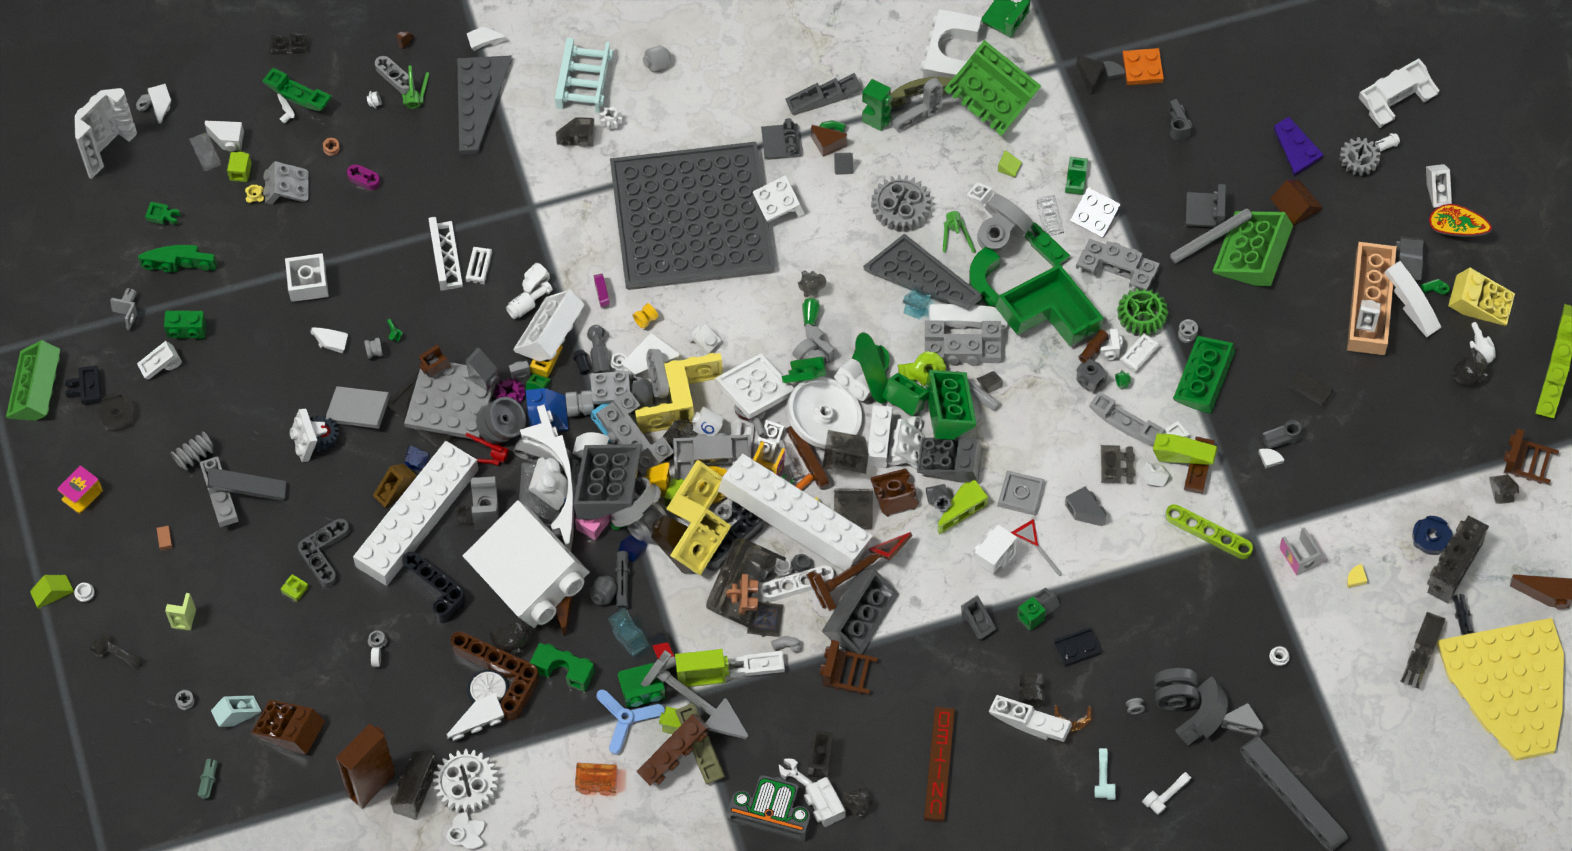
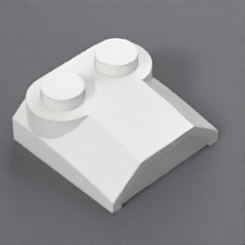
M541 457L537 461L528 490L555 510H559L567 499L568 478L560 471V466L555 459Z

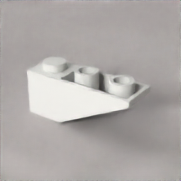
M493 693L476 700L448 732L447 739L456 741L463 738L464 733L471 731L473 734L481 731L484 725L490 724V726L500 723L501 719L504 718V714L496 694Z

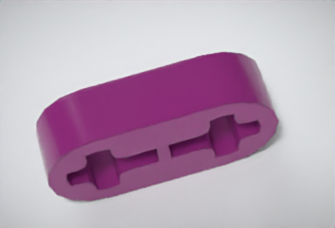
M357 164L351 165L347 169V176L350 182L368 190H375L380 186V178L376 172Z
M603 273L593 275L600 307L610 306Z

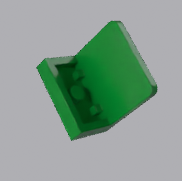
M654 663L618 672V679L627 709L665 699V688L663 682L658 678L649 686L644 687L641 685Z

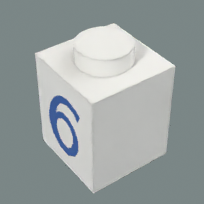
M702 407L700 412H696L692 418L693 431L699 434H706L707 437L715 436L722 427L723 417Z

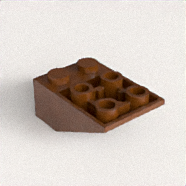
M269 700L251 734L292 752L307 755L325 720L313 708Z

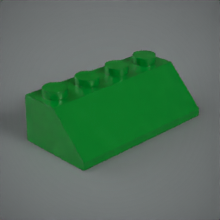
M929 370L925 389L929 391L927 401L934 439L953 440L976 427L977 424L967 372Z

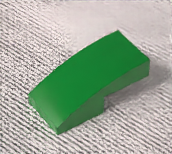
M1069 158L1065 193L1084 194L1087 158Z

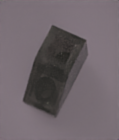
M575 117L556 131L557 145L593 146L595 136L594 118Z
M685 419L674 421L663 437L673 449V438L696 437L699 433L693 431L692 423ZM674 453L664 459L665 462L674 458Z

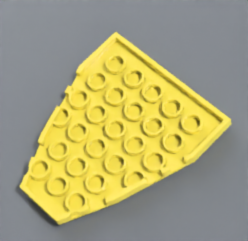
M1552 618L1437 640V647L1448 680L1459 690L1461 698L1467 701L1470 710L1482 727L1498 740V744L1508 751L1514 761L1554 754L1563 710L1564 652Z

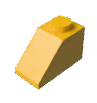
M669 463L648 468L646 476H642V478H647L651 484H655L660 488V497L665 496L671 482Z

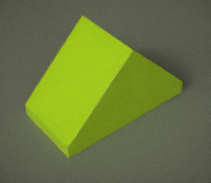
M44 575L30 593L39 609L74 593L66 575Z

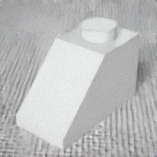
M205 121L207 134L223 150L231 152L235 150L241 151L244 136L242 122Z
M1444 164L1426 166L1427 187L1432 206L1440 207L1452 204L1450 169Z
M1372 300L1361 301L1356 329L1375 332L1381 303H1376Z

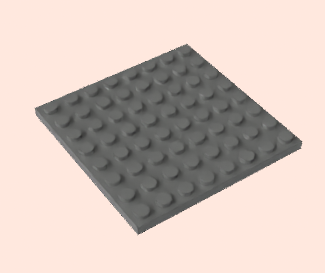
M756 142L610 158L626 289L775 271L769 225L753 194V191L763 187Z

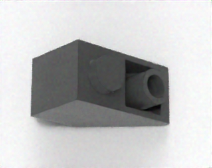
M1086 486L1066 496L1065 506L1075 520L1098 526L1105 525L1107 513L1103 506L1098 505L1096 496Z

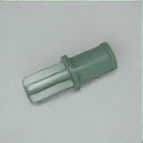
M211 759L205 761L198 790V796L202 799L210 797L212 785L216 781L215 773L218 766L216 760H213L212 767H210Z

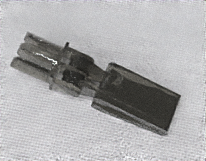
M1430 612L1426 613L1413 647L1415 652L1411 651L1400 680L1401 683L1405 682L1410 670L1412 674L1408 685L1412 686L1416 673L1420 674L1415 688L1419 689L1431 659L1428 656L1433 654L1446 618Z

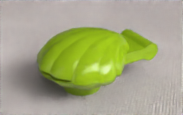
M929 351L920 354L914 363L898 365L899 373L910 380L916 379L923 386L926 385L929 370L946 371L943 358L937 353Z

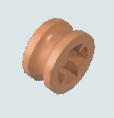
M327 138L323 142L324 153L329 156L336 155L340 150L338 140ZM330 144H333L334 147L330 150Z

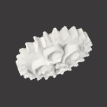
M465 749L463 755L457 751V756L455 757L450 753V760L443 758L444 766L438 764L439 771L434 772L436 779H433V784L436 785L434 791L438 793L437 799H442L443 806L448 803L449 810L455 806L457 813L461 808L464 809L465 813H467L468 808L475 812V806L483 809L482 803L489 804L488 797L494 798L495 796L492 791L498 790L497 785H495L499 783L496 777L498 773L497 770H494V763L489 764V757L483 760V753L476 756L475 750L472 751L471 755L468 754L467 749ZM461 766H464L472 794L471 797L467 795L460 769ZM472 767L478 768L475 772L468 771ZM451 773H458L456 777H449ZM477 785L483 786L480 790L473 789ZM458 790L463 791L461 795H454Z

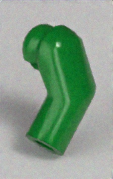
M834 120L825 121L819 125L820 127L844 133L846 124Z
M1439 279L1421 284L1423 293L1433 290L1445 295L1450 290L1449 285Z

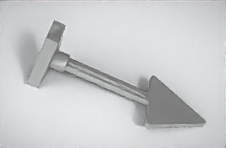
M665 650L650 669L641 685L644 687L649 686L657 678L663 683H668L710 715L706 722L710 727V731L747 739V732L726 698L717 708H714L670 675L671 673L665 669V666L671 654Z

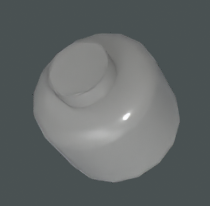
M661 45L647 49L643 57L645 67H648L651 71L666 68L671 61L669 50Z

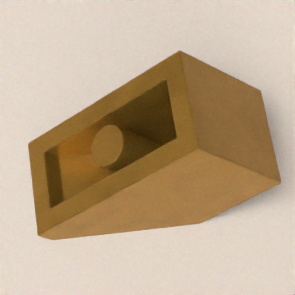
M405 464L390 466L374 492L373 497L387 508L403 495L417 475Z

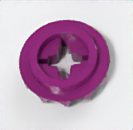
M508 377L507 380H501L496 385L494 394L496 399L509 397L520 403L525 396V389L523 384L517 379L513 380ZM513 387L514 393L510 392L509 395H507L506 390H509Z

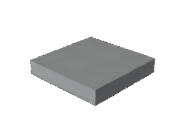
M1007 470L997 507L1035 516L1045 479Z

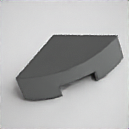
M1111 61L1103 62L1108 80L1126 76V72L1121 65Z

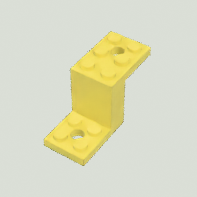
M710 353L706 356L689 357L686 360H672L664 363L671 404L663 403L655 407H642L639 410H635L636 425L642 434L693 425L694 409L688 384L714 380L722 375L721 353Z
M699 460L695 462L666 509L689 525L670 556L696 574L701 575L731 525L708 510L719 493L718 489L722 476ZM704 482V488L699 491V485ZM698 545L697 552L693 553V548Z

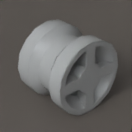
M1187 319L1180 323L1178 337L1182 342L1191 343L1196 339L1198 331L1196 322Z
M375 338L374 341H364L368 359L376 355L379 357L383 356L379 338Z

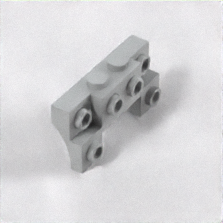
M1089 238L1085 249L1079 257L1076 268L1079 269L1081 267L1094 274L1098 266L1099 269L1130 279V288L1134 286L1148 291L1159 270L1160 263L1143 258L1142 253L1138 250L1123 247L1119 243L1107 241L1104 244Z
M925 320V351L937 353L943 358L944 363L949 364L1001 363V321H982V334H944V321Z
M628 390L595 415L608 431L607 435L612 443L616 442L617 445H642L637 472L641 477L647 473L648 468L658 465L674 452L664 437L650 445L629 416V413L638 408L640 404L630 390Z
M719 433L707 437L706 434H700L691 438H673L675 479L685 480L697 460L704 464L732 463L733 465L742 454L751 458L750 434L726 436L725 433Z

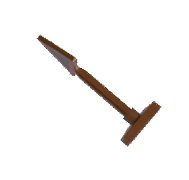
M909 532L870 547L868 550L872 555L867 556L833 579H828L824 582L819 573L811 571L806 574L821 607H827L828 611L835 609L836 605L830 592L835 590L844 581L873 564L877 559L882 557L891 560L913 536L912 533Z

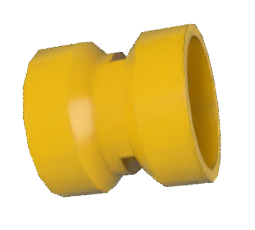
M649 303L642 306V310L632 314L634 321L642 329L649 326V322L659 318L657 311Z

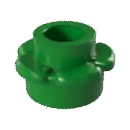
M1121 370L1120 373L1115 374L1117 386L1119 388H1128V385L1131 383L1129 373Z

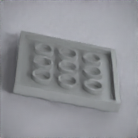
M449 362L451 368H445L433 377H430L428 373L424 374L420 369L404 422L405 427L469 438L465 435L469 433L480 438L481 435L476 425L477 413L480 408L490 403L495 386H491L486 391L469 380L467 365Z

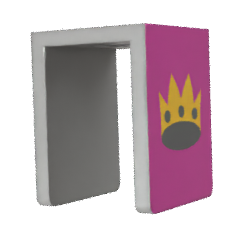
M1305 527L1301 529L1299 540L1310 557L1300 561L1285 536L1282 537L1280 543V550L1296 576L1318 566L1322 553Z

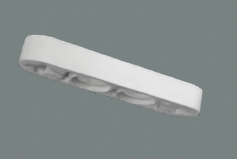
M825 565L766 582L760 588L761 598L764 601L772 602L813 590L811 584L804 585L801 582L802 578L807 577L806 574L811 571L819 573L825 582L828 579L834 578V571L831 567ZM825 572L828 578H824L822 573ZM789 582L793 585V588L785 590L782 585ZM766 589H770V591H772V594L769 595L768 593H766Z

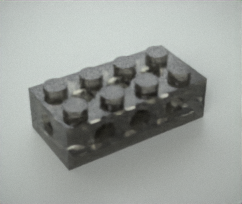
M1469 515L1465 521H1460L1456 534L1450 538L1446 551L1443 550L1438 560L1439 563L1433 567L1429 575L1430 578L1427 582V585H1429L1428 594L1449 604L1482 547L1489 525Z

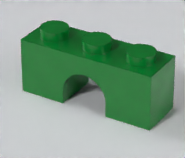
M871 79L862 92V102L867 104L862 111V122L879 131H882L884 126H888L892 119V116H890L892 109L890 87Z
M539 643L530 661L531 664L536 666L538 674L548 678L554 669L559 667L566 668L568 670L566 675L567 685L584 692L595 673L594 664L589 659H580L569 651L562 652L551 644L544 645Z

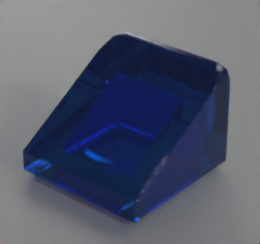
M408 446L404 463L409 469L422 471L426 466L429 453L416 447Z
M631 534L621 541L618 552H628V560L633 562L647 547V544L642 540H637Z

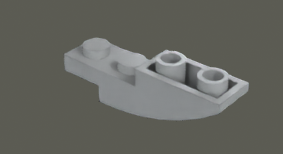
M214 457L199 462L207 485L209 469L222 470L219 458ZM208 488L219 526L223 527L239 522L230 493L228 491Z

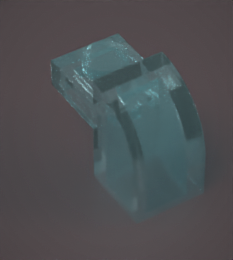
M622 608L608 618L613 628L611 631L633 657L649 646L642 630L634 625L625 608Z

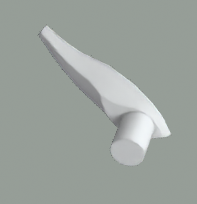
M277 94L282 109L286 112L280 118L285 124L288 120L294 118V112L286 99L281 94Z

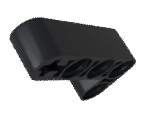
M733 501L732 515L737 522L730 527L706 568L715 571L725 564L763 529V519L745 508L742 511L737 510V508L742 506ZM751 520H758L757 523H752V522H750V521H751ZM738 532L745 533L744 535H737ZM726 544L730 545L729 548H724L722 546Z
M407 552L402 559L405 572L438 597L433 604L435 619L440 623L450 621L465 604L463 589L419 554ZM425 573H430L427 577L423 576ZM440 584H444V585H445V586L442 587V588H438V587H437V586L440 585ZM455 595L460 596L458 599H452ZM441 609H446V610H447V611L444 612V613H439V611H440Z

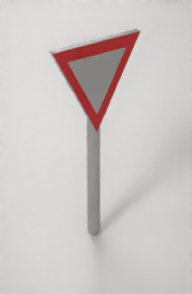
M1034 519L1010 532L1017 538L1034 545L1057 575H1060L1058 568L1038 545Z

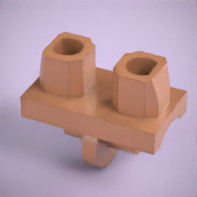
M742 574L739 589L737 584H732V589L726 591V597L732 599V604H737V599H739V615H745L746 611H755L757 609L758 598L748 597V593H757L758 581L748 579L747 574Z

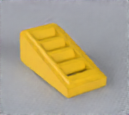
M561 345L558 347L557 354L549 362L544 360L539 362L533 359L530 365V373L548 378L563 347Z

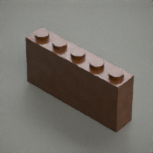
M370 723L336 757L347 797L361 809L395 776L394 765L391 761L392 757L389 754L390 749L385 739V732L380 727H374Z

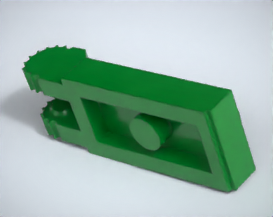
M1033 222L1031 229L1038 236L1035 238L1029 230L1024 236L1031 246L1053 267L1058 264L1062 265L1070 259V255L1045 231L1043 232L1037 223Z

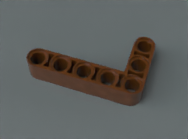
M464 632L454 633L450 641L452 650L456 655L488 670H494L513 681L501 702V709L506 720L512 721L517 719L539 682L536 666ZM458 642H464L461 646L456 645ZM475 650H481L478 654L473 653ZM492 658H499L496 662L490 661ZM510 666H516L513 670L508 669ZM527 674H533V675H534V676L531 677V678H526V677H525ZM518 690H524V693L516 694ZM509 706L515 707L512 711L506 710Z

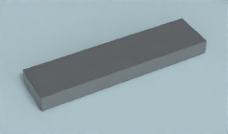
M210 468L207 488L283 501L285 499L286 481Z

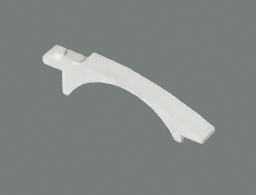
M545 405L537 407L541 424L521 429L520 432L523 443L536 446L552 455L566 473L568 478L567 499L561 513L551 524V528L556 537L562 536L565 546L571 551L575 510L573 505L572 472L563 436H558L556 427H551L550 422H553L550 410L546 411Z

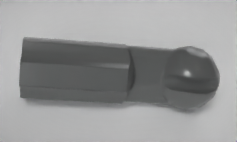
M592 325L587 331V337L592 341L593 345L590 351L593 373L610 372L608 351L603 346L605 330L600 325Z

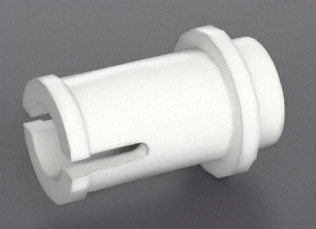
M1390 133L1388 137L1375 141V146H1378V152H1382L1392 146L1397 147L1400 139L1396 133Z

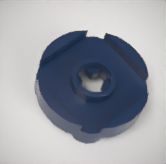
M1426 516V518L1418 520L1414 525L1412 532L1413 544L1425 553L1439 555L1450 545L1452 530H1450L1447 525L1448 523L1441 517ZM1433 531L1437 537L1430 538L1427 533L1430 534Z

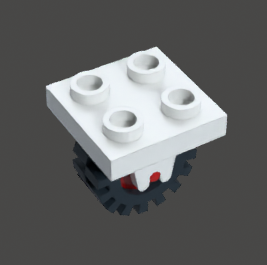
M306 409L298 410L293 426L290 428V437L294 439L295 451L300 456L301 462H308L314 448H317V452H320L321 449L325 452L334 446L339 429L336 427V422L331 423V418L327 420L325 415L320 418V415H317L316 418L314 416L309 418Z

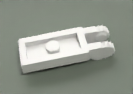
M782 651L749 654L728 660L729 666H741L744 664V668L729 671V676L733 678L744 675L753 676L785 672Z

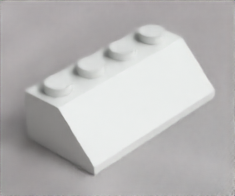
M571 289L546 297L513 350L539 362L554 358L558 347L565 341L566 334L573 328L574 321L581 315L584 303Z

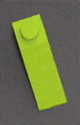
M1157 433L1153 446V452L1159 462L1214 465L1218 450L1217 446L1176 434Z
M975 480L970 483H964L958 489L951 501V506L948 507L938 522L937 532L939 535L987 506L988 496Z

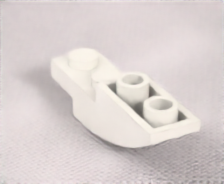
M996 695L989 710V714L1001 721L1045 740L1049 737L1064 742L1072 726L1070 721L1036 711L1033 706Z

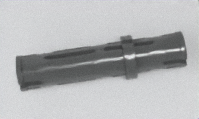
M619 551L616 553L617 568H615V575H617L616 608L625 610L628 609L629 553ZM621 584H623V595H621Z

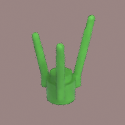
M409 65V91H407V94H402L403 105L410 109H416L420 107V104H423L429 72L426 73L421 92L418 94V91L413 90L412 66Z
M958 211L948 212L946 214V221L943 223L942 251L946 252L948 229L950 228V230L956 231V234H959V229L962 228L972 253H975L974 245Z

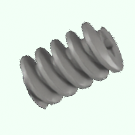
M202 431V437L199 435L195 436L196 442L190 439L189 445L186 443L182 445L183 450L178 447L176 448V454L172 451L170 452L180 468L187 471V464L193 467L194 459L201 462L200 455L207 458L206 451H209L211 454L214 453L213 444L204 431Z

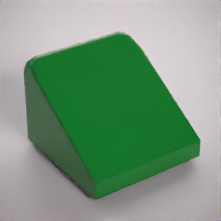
M534 373L526 382L525 394L526 390L547 389L551 379Z

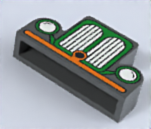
M761 775L753 797L746 791H737L733 794L727 811L728 821L802 841L806 840L810 827L809 811L802 806L795 807L798 798V785L787 782L780 777L771 778Z

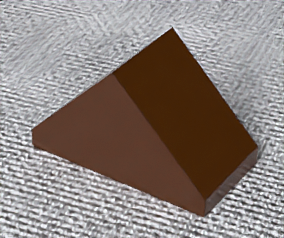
M816 125L811 126V138L823 157L847 146L846 133Z

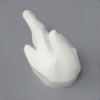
M1473 322L1475 343L1473 341L1470 342L1472 354L1479 363L1489 364L1496 357L1494 344L1489 336L1487 338L1483 337L1477 323Z

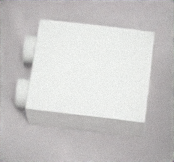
M519 500L463 555L511 610L533 628L538 624L543 625L549 622L556 614L555 607L566 596L571 597L577 594L582 589L584 578L589 573L541 519Z

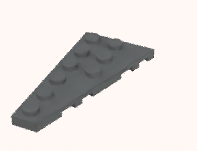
M512 55L457 58L460 155L479 153L492 111H494L504 78H506L509 64L512 62Z
M903 234L863 266L864 271L967 310L982 299V295L906 234Z

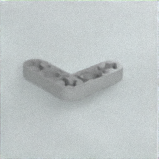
M937 78L930 79L924 85L922 104L893 119L892 125L897 132L904 131L937 114L941 110L943 86Z

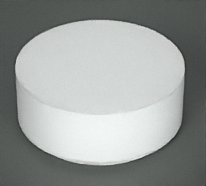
M373 647L371 650V666L380 667L381 649L380 647Z

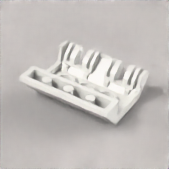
M121 88L99 91L75 115V138L88 176L91 179L104 167L100 152L118 134L129 142L137 134L125 92Z

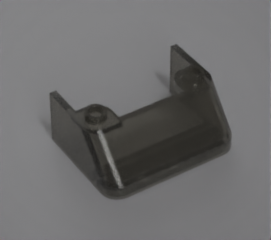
M736 538L710 592L706 608L754 630L755 626L747 623L752 618V612L746 611L745 615H739V599H737V604H732V599L726 597V591L732 589V584H737L739 589L742 574H747L748 579L758 581L763 570L768 571L775 566L776 558L785 561L786 557L743 538Z

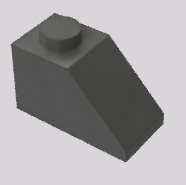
M477 348L466 360L469 380L488 391L499 380L498 369L480 348Z

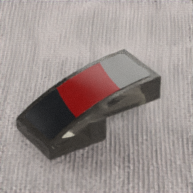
M663 630L646 637L655 660L657 661L666 650L671 654V657L665 669L669 671L676 668L675 652L665 631Z

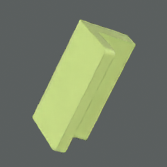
M186 593L183 606L167 604L165 612L171 628L191 631L196 608L191 594Z

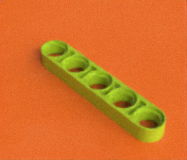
M1172 504L1167 507L1165 518L1169 523L1240 559H1247L1251 556L1253 545L1247 539L1179 505ZM1175 510L1179 512L1180 516L1172 518L1169 512ZM1193 519L1197 522V525L1190 527L1186 521ZM1211 528L1214 530V534L1208 536L1203 530ZM1229 537L1232 540V542L1230 544H1224L1222 543L1221 538ZM1245 545L1249 548V551L1241 553L1238 547Z

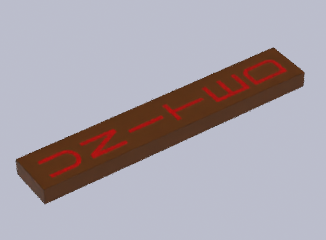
M935 707L924 813L925 821L944 822L955 708Z

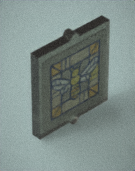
M766 601V603L758 602L757 609L750 611L747 634L761 635L762 637H779L784 604L769 603V601Z

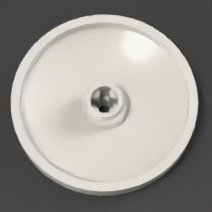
M818 377L804 380L795 387L788 399L787 415L792 428L804 441L813 446L825 449L842 447L849 443L860 429L862 411L857 398L852 395L849 389L843 387L834 379Z

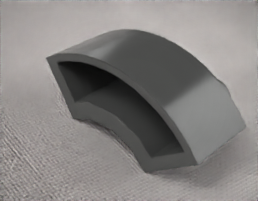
M1399 236V241L1395 242V246H1397L1396 252H1398V260L1395 264L1401 261L1414 280H1421L1424 241L1422 238Z

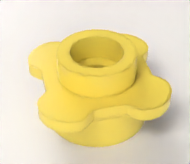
M258 185L247 187L245 189L247 193L246 202H262L264 200L262 195L263 187Z

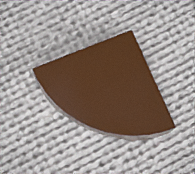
M408 31L404 33L399 32L396 35L398 47L404 49L414 38V35Z

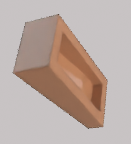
M169 526L157 528L160 551L172 549Z

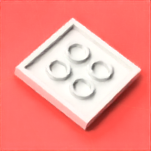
M762 354L715 378V384L748 419L789 398L795 389L790 383L782 382V375Z

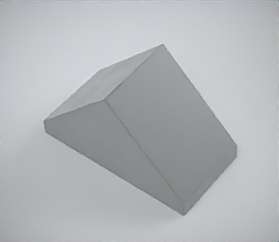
M1247 703L1226 714L1221 727L1260 737L1263 725Z

